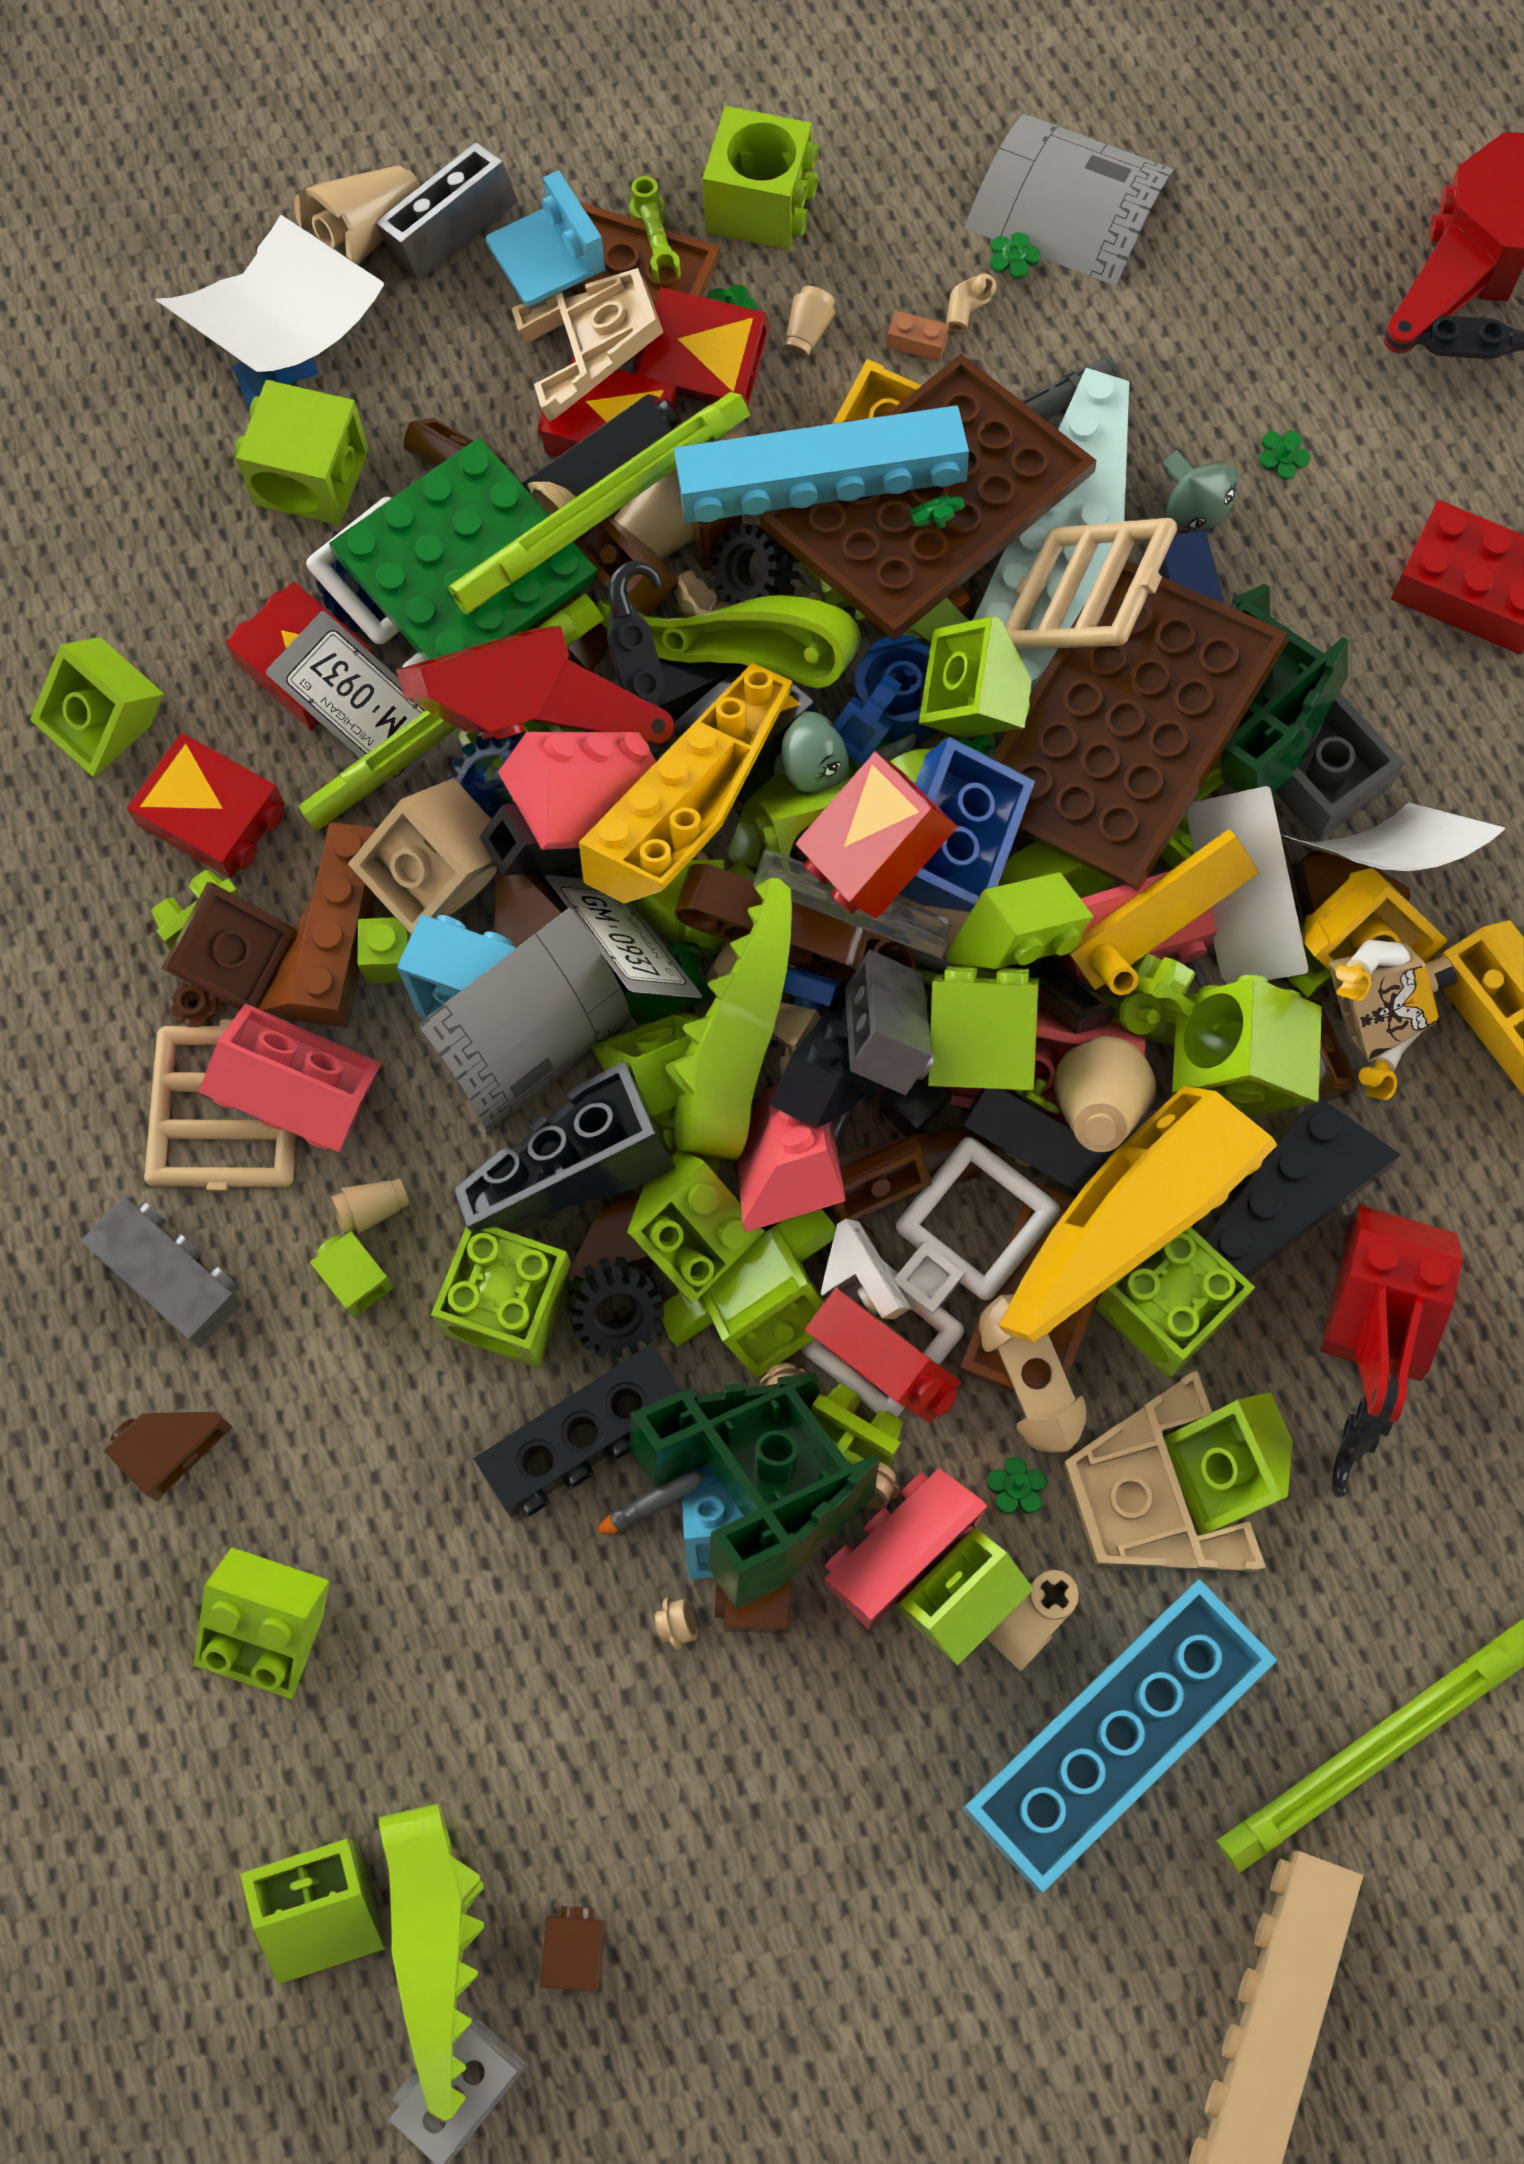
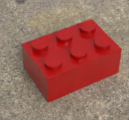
M1438 499L1402 572L1391 600L1521 655L1524 651V535Z

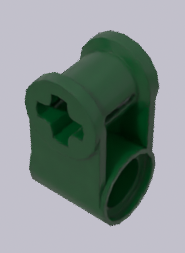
M680 941L666 947L675 960L678 956L680 957L681 963H677L701 993V998L632 992L628 990L616 972H613L625 996L630 1016L633 1020L643 1024L651 1023L686 1007L697 1006L709 997L710 987L707 985L709 982L702 973V967L705 962L703 948L691 941Z

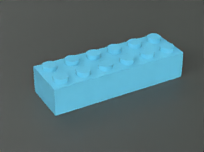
M1198 1579L998 1772L962 1810L1037 1893H1043L1277 1659L1220 1599Z

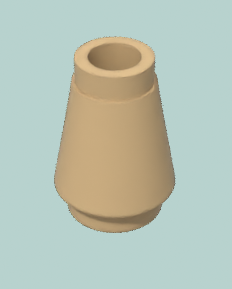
M804 286L801 292L794 296L786 341L783 346L786 352L791 354L798 352L800 357H809L810 352L835 315L833 308L835 299L832 295L818 287Z
M400 1178L392 1181L387 1180L342 1187L340 1194L330 1197L334 1214L343 1235L350 1231H355L359 1235L399 1212L400 1209L409 1207V1200Z

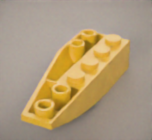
M752 662L579 841L584 884L623 904L663 891L722 827L793 688L792 680Z
M1508 920L1484 926L1442 953L1440 958L1446 956L1449 959L1457 977V983L1442 990L1524 1096V937L1513 923Z
M1183 1086L1110 1156L1074 1199L1049 1234L1024 1275L999 1324L1002 1331L1032 1343L1047 1335L1053 1328L1191 1227L1212 1209L1222 1205L1228 1198V1194L1247 1175L1258 1170L1262 1165L1263 1159L1278 1146L1274 1138L1218 1092Z

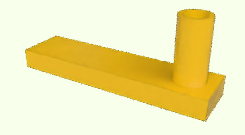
M1228 829L1083 933L1082 942L1068 954L1094 990L1106 984L1117 995L1129 994L1138 984V975L1130 965L1260 872L1238 837Z

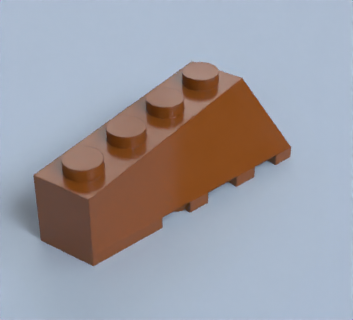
M329 822L315 888L294 927L297 930L256 1006L257 1009L280 1019L348 1028L360 972L358 967V919L371 918L376 896L348 863L377 828Z

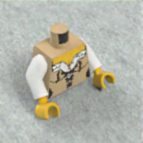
M1367 940L1354 955L1331 961L1328 964L1346 1032L1353 1045L1368 1062L1371 1061V1067H1363L1360 1070L1359 1080L1363 1085L1370 1086L1367 1090L1368 1097L1388 1100L1396 1091L1397 1078L1394 1071L1403 1052L1423 1030L1434 1025L1439 1017L1433 993L1457 983V977L1451 962L1446 956L1425 964L1407 944Z

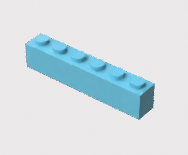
M958 405L674 447L677 480L685 524L699 521L712 522L719 518L746 514L759 515L766 511L792 507L806 508L813 504L839 500L853 501L860 497L886 493L900 494L907 490L933 486L947 487L954 483L967 481L969 458L968 445Z

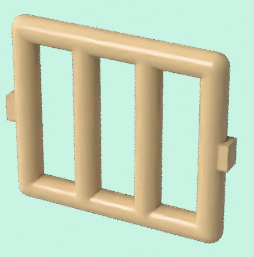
M1159 518L1051 529L1028 577H1022L1015 591L1018 599L1005 625L1016 650L1105 647L1125 644L1148 594H1155L1162 579L1158 571L1176 534V522L1171 518ZM1151 539L1113 625L1097 627L1135 541ZM1113 543L1075 627L1060 628L1098 544ZM1076 546L1038 630H1025L1062 547Z
M220 1019V1026H163L158 1030L144 1174L145 1182L149 1186L206 1187L209 1193H229V1187L284 1188L292 1184L294 1180L297 1134L283 1128L275 1129L268 1127L260 1120L170 1119L172 1092H198L206 1073L174 1072L176 1045H216L233 1019ZM168 1139L276 1140L274 1168L166 1167Z

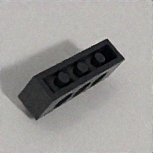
M649 1345L473 1459L508 1515L512 1518L520 1513L523 1518H527L548 1505L550 1500L547 1494L561 1485L565 1484L567 1489H572L589 1479L594 1474L591 1466L608 1455L612 1461H615L631 1452V1419H621L614 1414V1407L621 1398L626 1396L636 1397L642 1402L643 1408L676 1392H681L653 1347ZM583 1424H590L596 1427L598 1435L592 1445L578 1448L570 1443L571 1434L576 1427ZM545 1452L553 1456V1466L547 1474L535 1477L527 1473V1462L534 1454Z

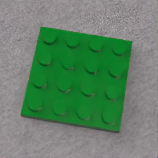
M480 437L329 542L331 553L425 661L527 631L598 579L596 576L598 569L572 541L470 614H465L458 607L448 589L450 584L550 516Z

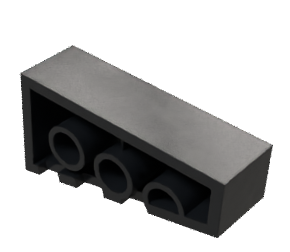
M845 991L792 1053L770 1102V1106L814 1129L849 1112L854 1102L861 1101L866 1103L874 1098L878 1089L882 1087L888 1088L850 1071Z
M1319 1096L1317 1103L1308 1104L1278 1143V1146L1274 1148L1204 1240L1248 1280L1370 1183L1387 1172L1399 1158L1400 1154Z

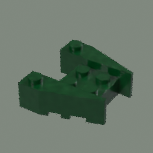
M1262 584L1232 598V605L1230 607L1288 632L1289 641L1239 723L1240 727L1233 733L1221 754L1222 780L1238 792L1268 786L1273 793L1294 774L1348 677V640L1342 637L1323 653L1270 617V587Z
M815 1372L777 1377V1384L745 1388L744 1383L724 1385L723 1392L697 1395L696 1389L676 1392L631 1412L630 1451L655 1488L670 1482L680 1475L709 1464L743 1514V1517L712 1531L710 1537L708 1568L735 1609L787 1583L874 1497L880 1459L874 1454L853 1465H850L811 1412V1407L817 1399L819 1377Z

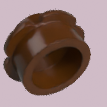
M183 984L172 994L173 1005L170 1006V1013L173 1019L180 1024L185 1023L188 1027H200L207 1024L216 1014L219 1003L217 998L192 985ZM193 1000L198 1001V1005L195 1008L189 1006Z

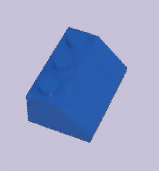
M950 737L926 754L915 784L958 828L899 894L920 905L971 912L983 890L998 886L1035 781Z

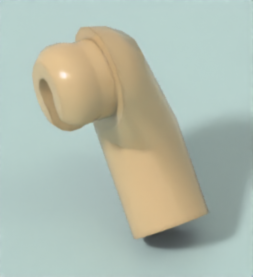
M982 273L953 288L950 294L946 324H949V331L965 333L968 329L970 313L990 301L997 290L996 281L991 275Z

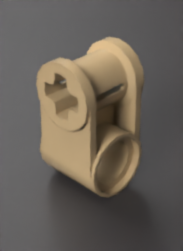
M1051 1570L1039 1575L1030 1584L1034 1590L986 1637L1020 1672L1053 1637L1051 1634L1073 1612L1078 1604L1079 1592L1077 1584L1071 1576L1063 1571ZM1045 1583L1052 1588L1058 1583L1061 1584L1066 1590L1062 1595L1066 1606L1063 1609L1056 1604L1052 1605L1049 1609L1044 1607L1041 1601L1045 1593L1040 1588L1041 1585Z

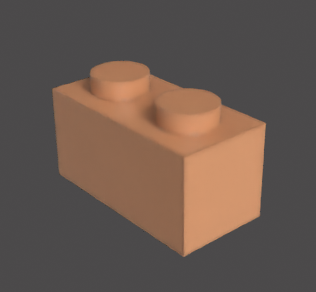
M895 310L887 332L886 347L940 362L948 340L949 324Z

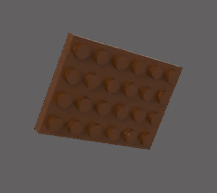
M962 354L885 416L958 405L969 450L966 482L954 483L947 487L933 486L907 490L900 494L886 493L860 497L853 501L839 500L819 503L806 508L792 507L766 511L760 516L761 528L766 533H769L779 544L894 641L1089 478L1096 469L1097 460ZM950 495V498L962 497L964 499L965 507L955 511V516L945 521L946 527L942 529H937L935 520L924 526H915L913 523L911 510L922 503L930 502L933 498Z
M1126 561L1097 627L1113 625L1137 572L1138 565ZM1162 577L1155 594H1148L1125 644L1105 647L1058 648L1029 696L1030 708L1026 717L1025 728L1008 731L991 758L1035 781L1017 832L1139 892L1222 754L1225 745L1232 737L1289 641L1288 632ZM1082 610L1080 611V613H1079V615L1077 616L1076 620H1075L1074 623L1072 624L1071 628H1074V627H1075V625H1076V623H1077V621H1078V619H1079V617H1080V614H1081Z

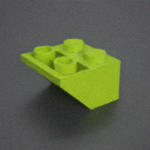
M678 1150L672 1156L676 1168L644 1183L627 1233L685 1298L693 1304L765 1231L762 1228L746 1232L742 1223L741 1203L705 1161L688 1152Z
M975 1527L956 1543L893 1607L958 1666L1034 1589L1008 1553Z
M231 1547L204 1585L193 1666L292 1700L324 1616L330 1580Z
M347 1838L240 1873L253 1931L278 1984L386 1949L359 1840Z

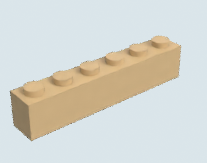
M1301 1851L1290 1852L1288 1861L1281 1858L1278 1860L1270 1884V1890L1278 1893L1272 1915L1265 1912L1262 1914L1254 1939V1945L1262 1948L1256 1970L1249 1967L1246 1969L1239 1988L1238 2001L1246 2003L1239 2026L1233 2023L1230 2024L1222 2047V2057L1229 2059L1224 2080L1221 2082L1215 2079L1208 2093L1205 2113L1213 2116L1206 2139L1197 2137L1191 2151L1189 2164H1282L1364 1875Z

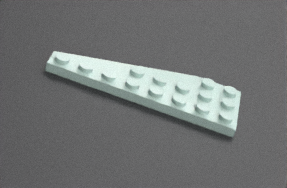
M1089 368L1085 369L1058 430L1097 460L1095 472L1005 548L973 620L995 616L1001 618L1004 626L1006 625L1018 599L1015 591L1022 577H1028L1051 529L1124 522L1129 381ZM1113 543L1098 544L1060 628H1071L1090 595ZM1076 546L1062 547L1025 630H1038ZM1058 648L1017 650L1032 679L1030 694Z

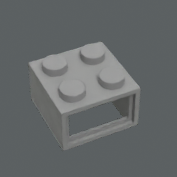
M479 2019L473 2021L454 2043L453 2056L465 2065L472 2060L480 2062L484 2067V2078L478 2084H470L465 2080L462 2073L452 2082V2086H458L462 2089L466 2100L452 2120L446 2122L444 2128L427 2114L428 2110L418 2073L414 2072L392 2098V2101L399 2107L388 2120L435 2164H446L457 2155L528 2066L517 2053Z

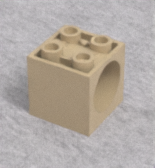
M452 778L401 799L348 865L412 935L421 914L435 919L439 915L453 918L464 912L496 877L497 867L479 838L492 819L464 788Z

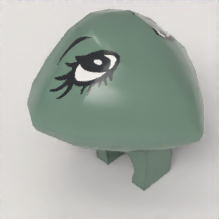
M1178 450L1162 462L1168 469V474L1177 483L1168 498L1165 518L1173 519L1177 524L1178 531L1209 530L1218 526L1226 519L1232 510L1237 494L1239 480L1237 468L1224 463H1212L1193 469Z
M805 711L785 731L782 740L781 754L776 755L773 772L778 776L785 773L792 787L806 793L813 794L828 789L842 782L849 771L848 754L844 740L824 715Z

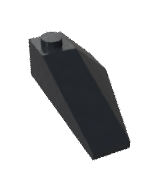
M625 1061L579 1083L566 1094L569 1101L548 1119L541 1115L529 1125L532 1133L513 1149H501L454 1189L466 1226L470 1232L630 1191L676 1168L663 1135Z

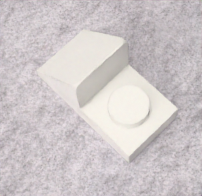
M844 1219L836 1227L821 1295L829 1297L835 1288L843 1292L860 1281L862 1287L857 1291L867 1310L874 1316L879 1313L882 1319H896L910 1310L911 1307L860 1222Z

